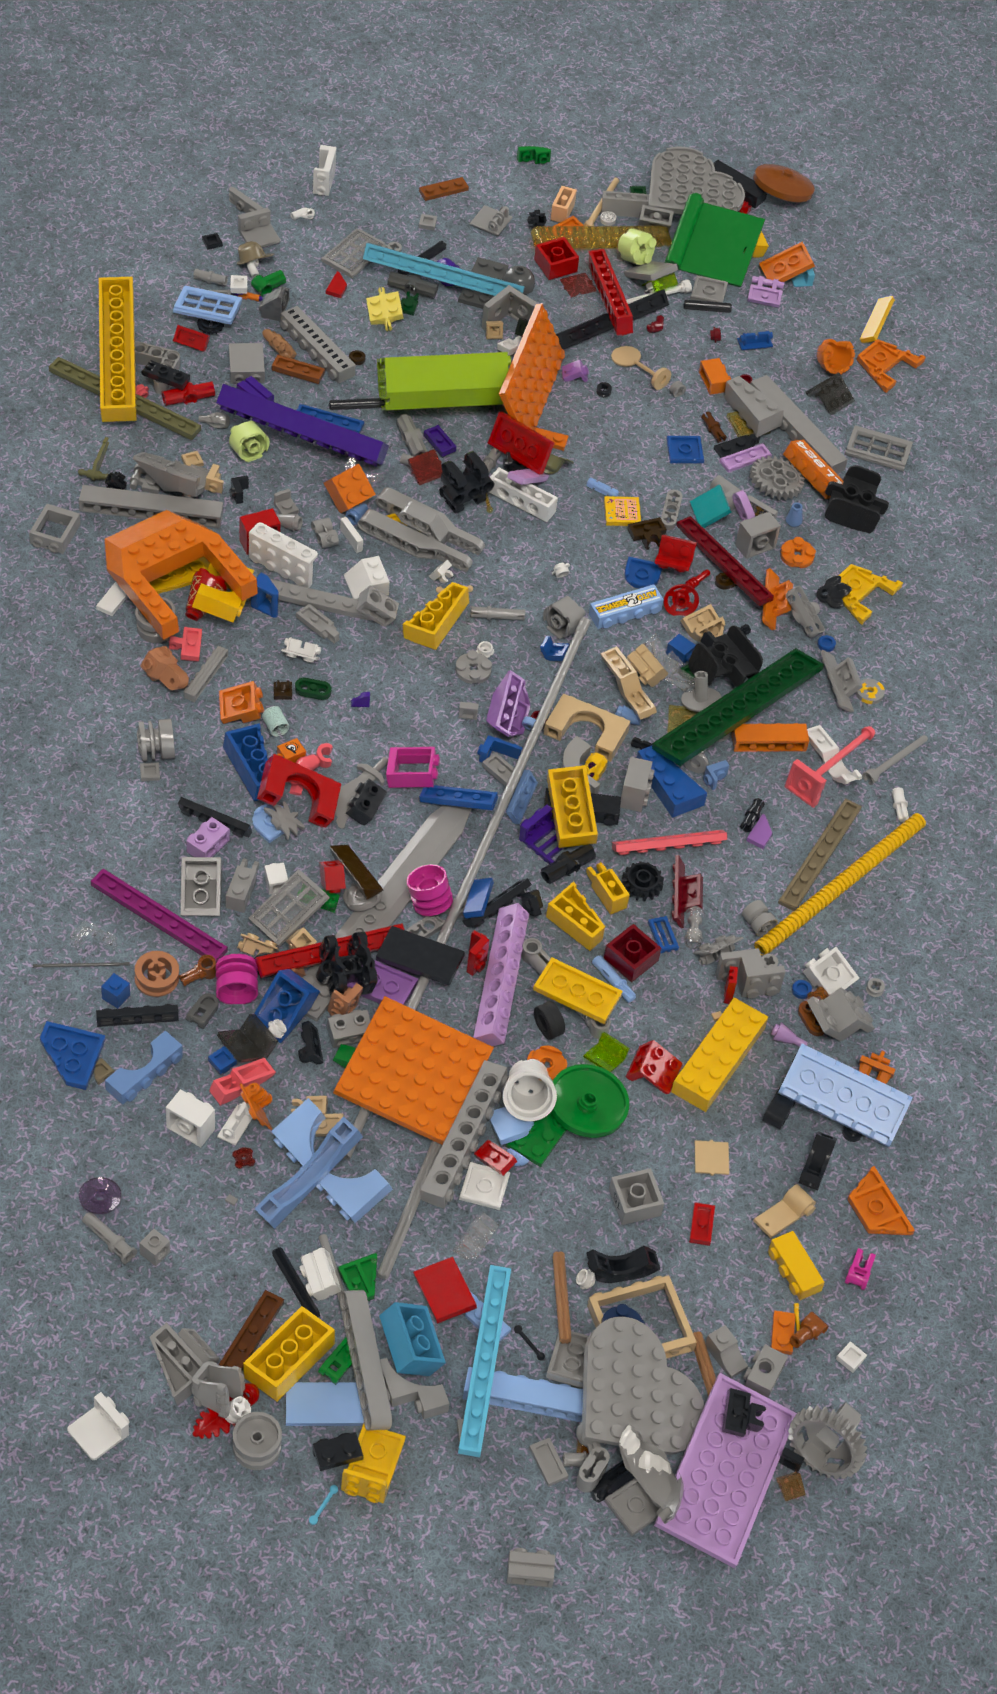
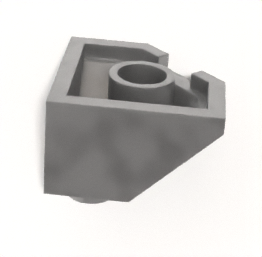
M282 286L267 294L264 301L260 302L259 311H261V317L281 321V313L285 311L289 302L290 289Z

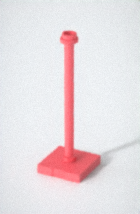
M871 726L864 727L861 735L816 771H813L800 760H795L790 769L785 788L814 808L819 803L821 792L827 781L822 775L866 739L871 740L875 735V730Z

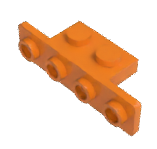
M769 568L766 570L765 587L774 595V600L763 605L762 621L765 626L775 630L776 617L791 611V605L786 598V593L793 588V583L788 580L779 584V576Z

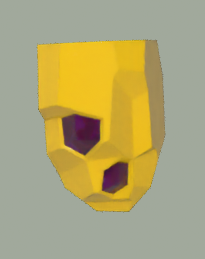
M591 753L586 760L587 774L596 781H599L607 768L608 761L605 756L599 753Z

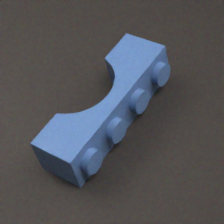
M164 1031L151 1042V1054L153 1057L145 1067L138 1070L119 1068L105 1080L106 1090L122 1105L127 1101L134 1100L142 1088L147 1089L152 1084L154 1078L163 1076L171 1064H177L182 1059V1044L168 1032Z

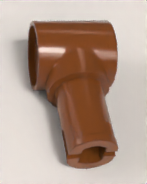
M203 955L199 958L198 964L194 965V968L178 975L180 981L183 982V986L185 987L198 979L215 978V958L211 955Z
M810 1312L801 1322L800 1330L791 1336L790 1343L795 1348H799L807 1340H812L813 1338L818 1340L817 1337L821 1333L824 1334L829 1326L814 1312Z

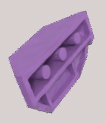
M511 670L507 672L494 691L486 719L490 725L507 737L524 734L525 728L522 726V721L524 717L528 716L530 710L525 680Z

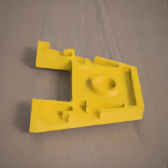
M850 564L838 575L841 576V583H845L852 588V591L842 600L845 607L860 624H863L872 615V611L860 602L876 587H880L893 596L903 585V582L899 580L896 582L888 580L887 576L883 575L880 577L874 575L872 571Z

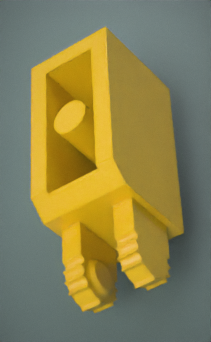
M601 862L596 865L599 873H596L591 866L588 867L586 873L592 882L591 887L611 915L626 909L630 894L613 869H606Z

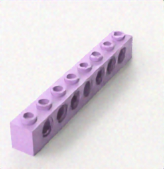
M519 903L499 908L473 1037L492 1047L505 1043L523 950L522 945L529 919V913Z

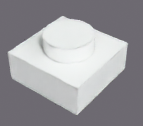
M849 1342L837 1355L836 1360L853 1373L866 1359L867 1354L852 1342Z

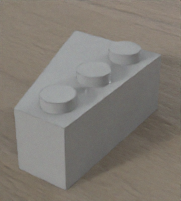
M166 1322L150 1336V1340L178 1406L192 1395V1377L204 1363Z

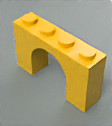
M209 564V573L214 576H220L215 568ZM248 568V569L250 570V572L253 574V573H254V570ZM226 582V587L232 592L221 591L201 583L192 607L234 623L236 616L240 617L246 600L242 601Z

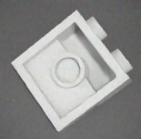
M837 947L832 950L826 948L818 954L820 958L817 961L813 958L806 963L805 966L807 968L803 971L814 987L818 985L826 997L839 988L845 990L859 979Z

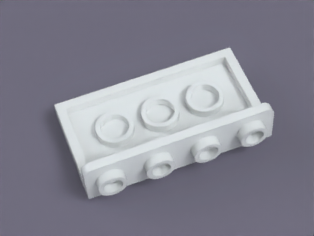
M257 523L249 532V558L254 563H260L268 570L279 573L283 578H289L298 586L310 588L313 577V561L318 556L317 551L263 523Z

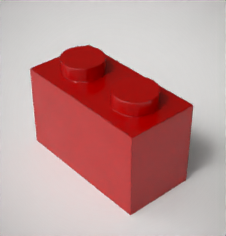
M339 860L319 862L321 885L326 891L329 890V893L341 892V889H345L344 865Z

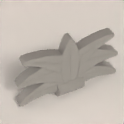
M283 802V808L277 804L275 806L272 805L273 809L264 807V812L272 818L271 823L277 830H281L287 840H289L290 831L297 836L298 828L305 829V826L296 819L298 812L290 813L286 802Z

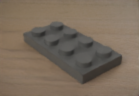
M478 257L471 272L503 280L509 265ZM463 288L458 302L483 309L484 304L494 296Z

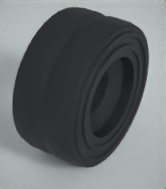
M548 1001L534 1008L536 1024L546 1039L551 1040L565 1033V1022L555 1003Z

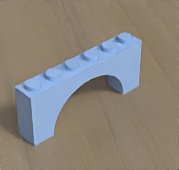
M308 1098L271 1131L275 1136L273 1141L280 1149L285 1147L289 1151L286 1155L293 1163L298 1161L302 1165L299 1169L314 1155L316 1131L326 1117ZM376 1169L358 1178H341L328 1173L316 1186L320 1192L323 1189L327 1192L326 1198L333 1206L339 1205L341 1208L339 1212L347 1221L351 1218L354 1223L360 1220L393 1190Z

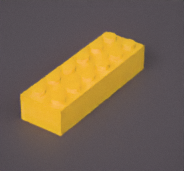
M734 997L674 1080L671 1093L707 1112L765 1030L768 1016Z

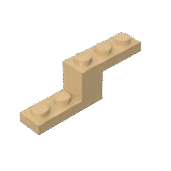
M616 646L600 653L602 660L615 675L621 695L639 719L648 718L652 714L657 713L656 707L641 688L637 671Z

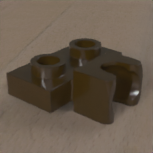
M660 517L630 523L627 527L633 541L642 540L646 550L650 549L649 544L651 542H655L660 547L662 535H665L667 531Z

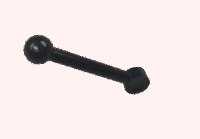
M516 1325L514 1332L524 1339L536 1353L538 1360H544L545 1354L540 1352L522 1332V1326Z

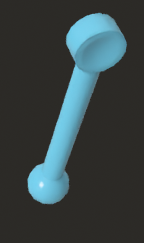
M336 1485L330 1486L329 1494L315 1515L309 1518L311 1525L317 1524L319 1515L332 1495L338 1492Z

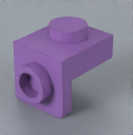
M581 360L562 366L564 381H571L579 377L584 382L588 381L587 375L589 370L586 365H583Z

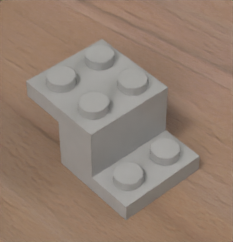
M759 948L720 953L715 973L716 979L726 981L730 966L738 967L737 983L741 997L752 999L759 995L767 994L768 996H774L780 993L786 972L784 965L764 968Z
M839 988L824 1000H819L814 996L807 1000L823 1032L839 1041L846 1039L859 1029L867 1033L875 1029L872 1024L873 1018L863 1008L865 1006L863 1000L859 996H854L851 991L847 992Z

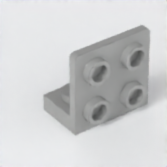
M268 207L238 215V231L245 242H257L261 248L280 243L279 236L270 224L271 211Z

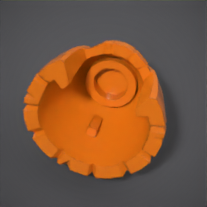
M833 339L824 340L817 349L818 363L831 374L847 372L854 362L853 358H855V350L850 341L836 342Z

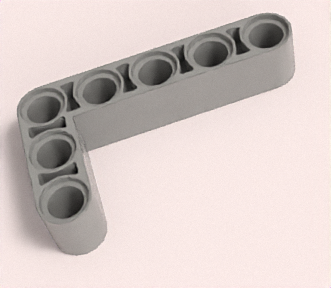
M135 341V363L146 366L152 360L176 370L180 369V354L178 351ZM154 380V391L157 394L162 395V391L170 390L171 386Z

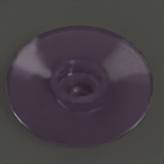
M92 1178L86 1181L79 1190L81 1206L93 1214L109 1213L116 1209L121 1201L120 1187L108 1178Z

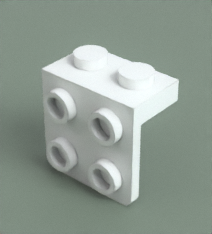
M102 1392L94 1397V1408L68 1426V1433L91 1460H97L129 1436V1419L123 1412L119 1413L115 1409L116 1405L109 1396L105 1397Z

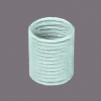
M272 706L263 712L262 718L272 736L277 737L280 733L284 735L289 730L290 726L280 707ZM275 727L278 728L279 730H281V731H279L280 733H277L276 731H274V730H276Z

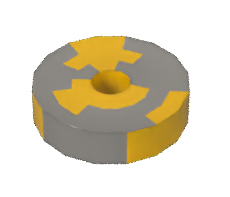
M875 679L861 680L863 687L856 692L857 698L866 704H877L882 701L885 694L883 685Z

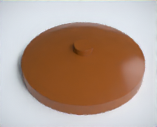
M763 164L756 168L753 175L755 183L762 190L786 201H808L812 198L815 191L813 183L806 176L785 166Z

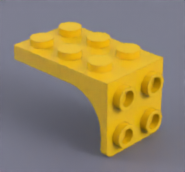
M363 1423L358 1438L363 1453V1460L349 1463L348 1468L343 1470L341 1490L350 1496L358 1495L364 1497L372 1503H384L406 1436L388 1430L368 1431Z

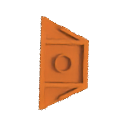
M875 1166L871 1167L868 1174L848 1196L847 1200L866 1231L870 1234L913 1235L915 1232L913 1226Z

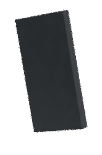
M391 926L376 955V960L450 986L465 956V951Z

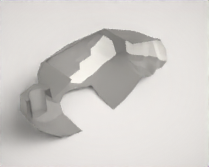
M628 1425L622 1432L619 1441L625 1468L633 1474L652 1499V1502L659 1507L656 1513L663 1523L666 1524L674 1519L680 1507L684 1492L682 1477L680 1475V1478L677 1480L664 1451L653 1444L643 1442L640 1432L636 1431L634 1426Z

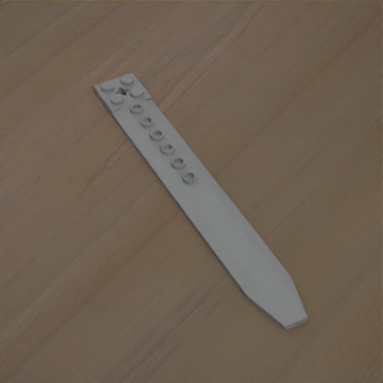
M443 805L433 812L378 880V883L384 890L382 891L381 900L371 909L354 911L335 935L336 939L353 935L355 932H367L391 926L411 901V895L407 887L409 873L423 865H439L462 835L472 808ZM320 964L311 966L305 972L306 975L302 977L320 991L311 1009L305 1015L316 1022L327 1010L331 999L329 984H322L316 978V972Z

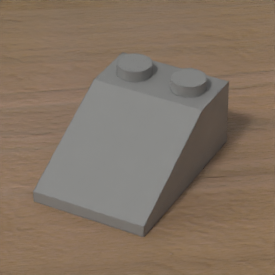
M182 857L181 916H220L223 867L221 857Z

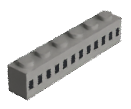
M298 306L281 313V328L289 332L291 338L296 340L300 347L309 353L311 359H315L320 367L325 368L332 380L339 384L355 376L356 365Z

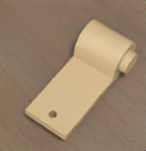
M796 1184L788 1190L783 1200L754 1218L753 1221L769 1238H772L802 1216L811 1215L816 1209L814 1206L816 1202Z

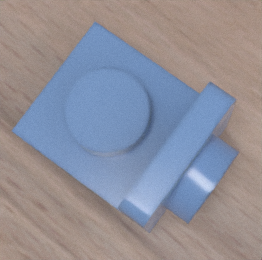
M726 760L706 766L703 779L705 784L709 785L712 790L716 789L718 780H722L727 776L729 764Z

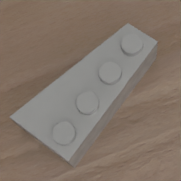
M740 376L726 381L724 398L734 410L739 412V417L747 422L748 428L753 429L756 437L782 425L783 408Z

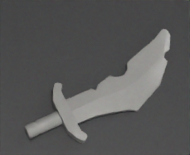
M383 757L374 767L368 764H357V770H361L363 773L340 788L335 816H337L336 822L339 828H345L346 821L349 818L345 814L349 808L347 803L353 796L355 797V789L360 782L364 783L371 779L373 782L375 780L378 781L381 786L384 785V778L379 771L388 764V758Z

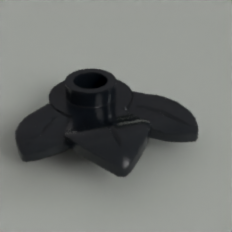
M833 576L827 579L825 585L817 590L816 595L820 602L828 603L832 608H841L844 606L842 598L847 596L852 591V588L845 583H841V576Z

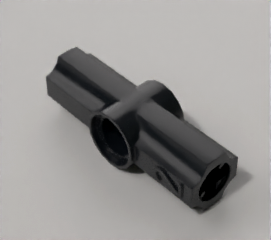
M589 844L583 845L572 852L565 851L561 853L556 861L541 869L542 878L551 884L565 875L571 876V873L578 872L581 866L596 858L594 848Z

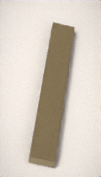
M845 798L779 899L778 904L792 911L799 907L859 814L862 806Z

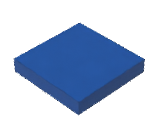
M667 436L670 463H704L700 436Z

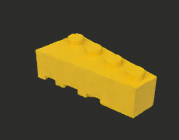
M454 582L449 584L437 594L435 600L429 601L425 604L426 607L422 611H417L410 621L406 620L402 624L404 638L436 650L469 604L468 587Z

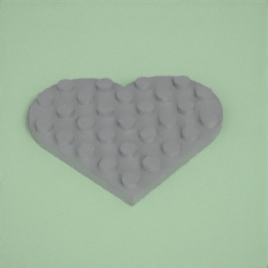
M677 146L666 148L665 152H659L654 157L651 169L648 206L682 214L688 196L693 193H699L704 199V203L737 212L742 208L745 198L742 185L740 183L737 184L732 176L715 171L712 160L703 156L701 151Z
M613 1317L602 1322L590 1333L585 1345L582 1439L619 1446L622 1432L628 1425H632L636 1431L640 1432L643 1442L657 1446L666 1455L677 1454L686 1450L704 1408V1402L699 1390L686 1375L676 1369L667 1367L664 1348L656 1334L648 1326L629 1317Z

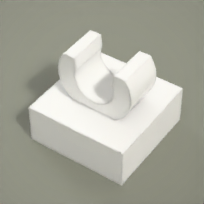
M446 560L429 577L434 581L439 578V581L445 584L448 582L445 575L448 578L453 576V573L448 570L452 564Z

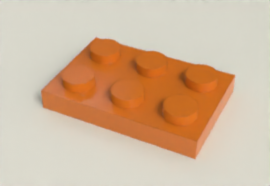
M803 241L759 263L766 279H778L780 282H785L815 267Z

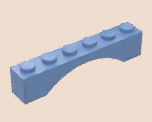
M343 1116L328 1132L326 1138L310 1160L286 1183L269 1193L255 1210L275 1229L363 1138L359 1130Z

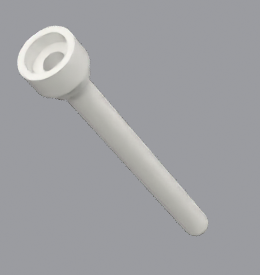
M687 279L681 281L678 286L664 290L666 295L677 292H684L686 294L692 291V286ZM652 293L630 298L626 301L631 303Z

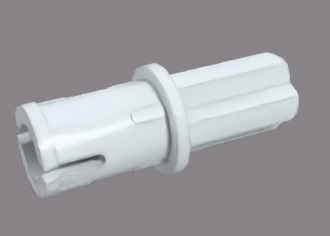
M897 787L892 791L894 799L893 808L896 809L898 820L904 823L909 819L907 811L908 802L905 800L903 788Z

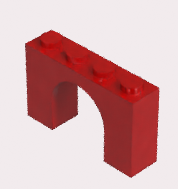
M273 754L265 763L257 799L275 806L283 796L285 783H297L308 791L312 799L308 821L326 828L334 820L341 783L305 768L298 763L287 760L282 756Z

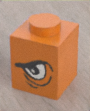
M295 738L277 746V755L295 763L300 757L306 756V750L300 741Z

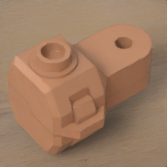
M162 646L148 651L140 667L152 681L160 680L170 690L184 689L188 685V675L177 665L178 660L173 656L169 648Z

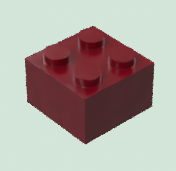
M632 924L606 945L604 959L632 983L659 961L661 947L636 925Z

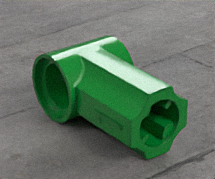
M281 270L265 277L257 275L253 278L251 286L263 297L265 294L271 293L272 289L285 284L286 277Z

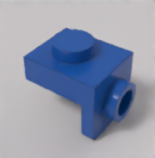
M546 636L540 649L546 660L563 661L570 644L553 643L551 636Z

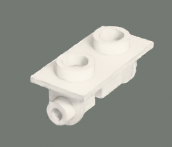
M291 637L285 639L284 645L287 647L281 651L286 652V656L296 658L298 655L304 657V661L314 663V660L320 659V657H316L321 652V647H318L317 644L305 642L304 648H301V640Z
M248 1103L237 1104L219 1132L218 1138L236 1146L253 1119L248 1111L250 1108Z

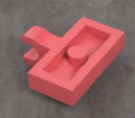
M184 627L183 638L170 636L169 649L178 650L182 648L180 660L199 661L202 629Z

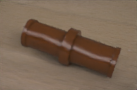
M705 412L708 418L703 414L701 419L707 425L709 433L713 434L718 443L722 442L720 436L725 441L727 436L720 428V423L714 419L711 412Z

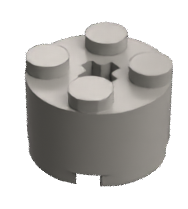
M569 596L549 605L543 612L544 621L547 620L548 623L547 629L559 639L566 638L575 633L580 619L585 616V610L578 606Z

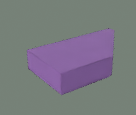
M762 814L747 837V842L764 849L772 836L771 828L764 814Z

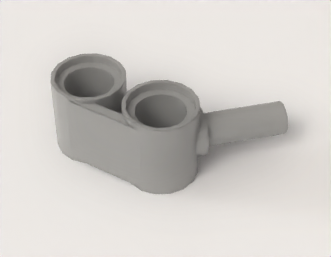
M329 517L311 521V528L316 533L315 537H317L318 543L321 544V549L339 545L337 532L335 529L333 530Z

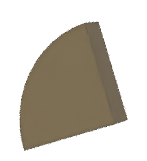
M102 1058L97 1061L94 1069V1078L98 1085L115 1072Z

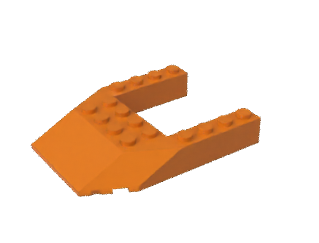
M169 510L158 513L104 539L108 573L163 640L178 633L179 626L178 617L149 583L204 556L242 601L258 594L256 577L218 533Z

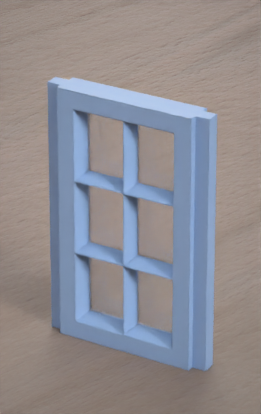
M184 286L174 305L173 313L231 325L240 308L242 297Z

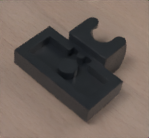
M730 1388L727 1391L722 1432L740 1437L746 1435V1429L759 1432L764 1427V1422L756 1417H760L766 1411V1407L756 1403L750 1404L751 1393Z

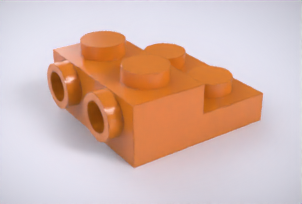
M254 681L219 691L220 718L223 724L239 719L243 723L261 719L264 707L262 702H260V698H263V693Z

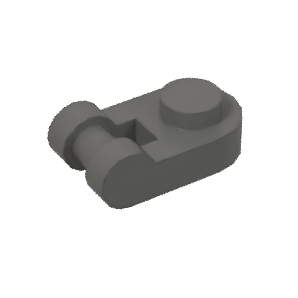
M211 993L203 994L187 1013L186 1020L191 1023L195 1022L198 1024V1027L204 1029L219 1008L218 998ZM199 1011L204 1013L202 1017L197 1015Z

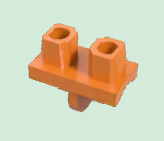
M883 1050L880 1055L872 1052L870 1058L862 1055L859 1061L860 1072L868 1076L871 1070L878 1072L876 1080L885 1084L888 1083L890 1078H893L896 1069L889 1066L891 1060L884 1057L885 1051Z

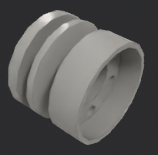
M171 719L158 720V728L156 729L153 728L151 720L148 721V729L144 728L143 721H139L137 742L142 761H147V752H151V758L155 760L156 751H160L162 759L175 758Z

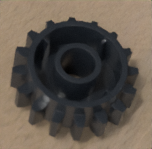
M640 861L636 864L632 863L631 867H626L622 875V884L629 892V897L634 895L637 901L640 897L644 901H646L647 897L653 900L654 895L659 896L660 891L663 889L664 877L661 876L662 872L661 870L658 871L656 866L649 864V862Z

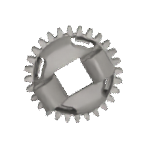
M847 1402L837 1412L833 1409L831 1413L828 1412L826 1406H824L822 1411L818 1405L814 1409L811 1406L807 1410L803 1408L791 1421L788 1430V1439L791 1441L790 1446L795 1448V1453L805 1458V1466H811L812 1471H819L820 1476L823 1473L827 1475V1478L833 1475L836 1480L839 1477L845 1479L847 1476L851 1477L859 1471L867 1456L865 1453L867 1447L864 1446L866 1440L860 1438L862 1432H857L856 1430L861 1421V1414ZM803 1426L806 1428L809 1438L806 1442L804 1441L803 1433H799ZM830 1428L834 1429L845 1439L837 1448L835 1447L839 1443V1436ZM829 1458L845 1461L843 1466L830 1462L827 1464Z

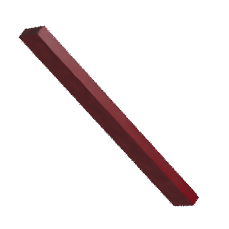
M691 516L676 522V526L691 541L697 542L696 546L758 606L774 600V595Z

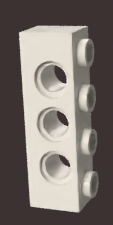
M498 468L490 476L495 485L489 493L545 522H548L555 514L558 497L533 484L520 485L508 479L509 472Z

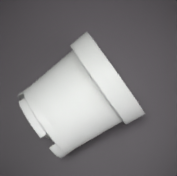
M535 1059L518 1061L510 1069L509 1078L504 1087V1105L512 1116L523 1121H536L544 1118L553 1110L556 1104L557 1093L554 1083L549 1077L547 1068L540 1061Z

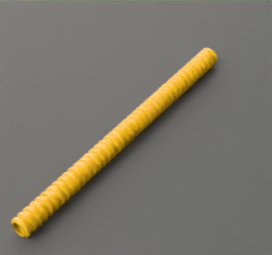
M919 813L909 817L882 841L878 842V844L840 873L839 876H836L819 892L815 893L799 908L784 918L771 931L763 935L754 943L755 949L759 948L763 953H760L762 956L772 952L789 936L859 881L860 878L864 877V875L886 859L887 856L891 855V853L913 837L914 834L926 826L924 817Z

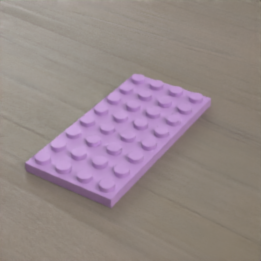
M719 1373L675 1475L677 1480L681 1475L684 1484L680 1507L674 1519L664 1524L658 1516L654 1526L735 1568L788 1439L791 1421L797 1413ZM730 1388L751 1393L750 1404L756 1403L766 1407V1411L760 1417H756L764 1422L762 1430L754 1432L746 1429L744 1437L722 1432L727 1391Z

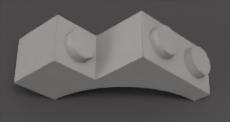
M387 1358L380 1360L391 1407L414 1401L416 1412L418 1414L421 1413L423 1419L449 1411L450 1403L443 1384L436 1386L414 1384L398 1375L391 1367Z

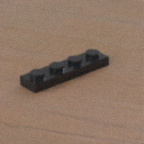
M183 797L178 802L181 813L191 817L194 815L201 822H207L213 817L240 838H243V836L249 838L252 834L251 826L245 822Z
M528 878L517 881L487 903L484 916L465 918L462 922L466 927L474 926L476 928L485 922L484 918L497 914L499 912L498 908L508 906L513 902L512 899L515 896L520 897V895L527 892L526 889L532 885Z
M147 1005L136 1008L124 1007L121 1009L105 1008L96 1010L97 1027L179 1021L178 1005Z

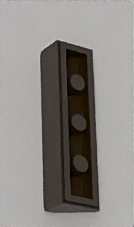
M332 845L329 847L332 856L344 865L345 873L366 900L384 891L349 845Z

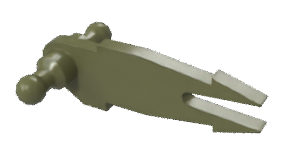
M105 437L92 470L79 469L78 474L80 476L85 475L87 478H91L92 481L106 479L108 474H103L99 470L108 449L109 437Z

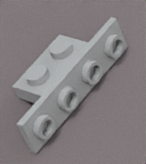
M822 650V662L827 669V676L831 680L832 690L838 699V706L842 710L854 712L849 697L863 686L853 659L848 657L837 665L835 657Z

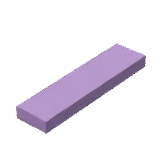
M531 469L509 471L507 477L520 485L545 482L549 475L545 473L539 475Z

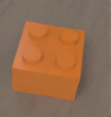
M360 464L324 482L340 513L376 495Z

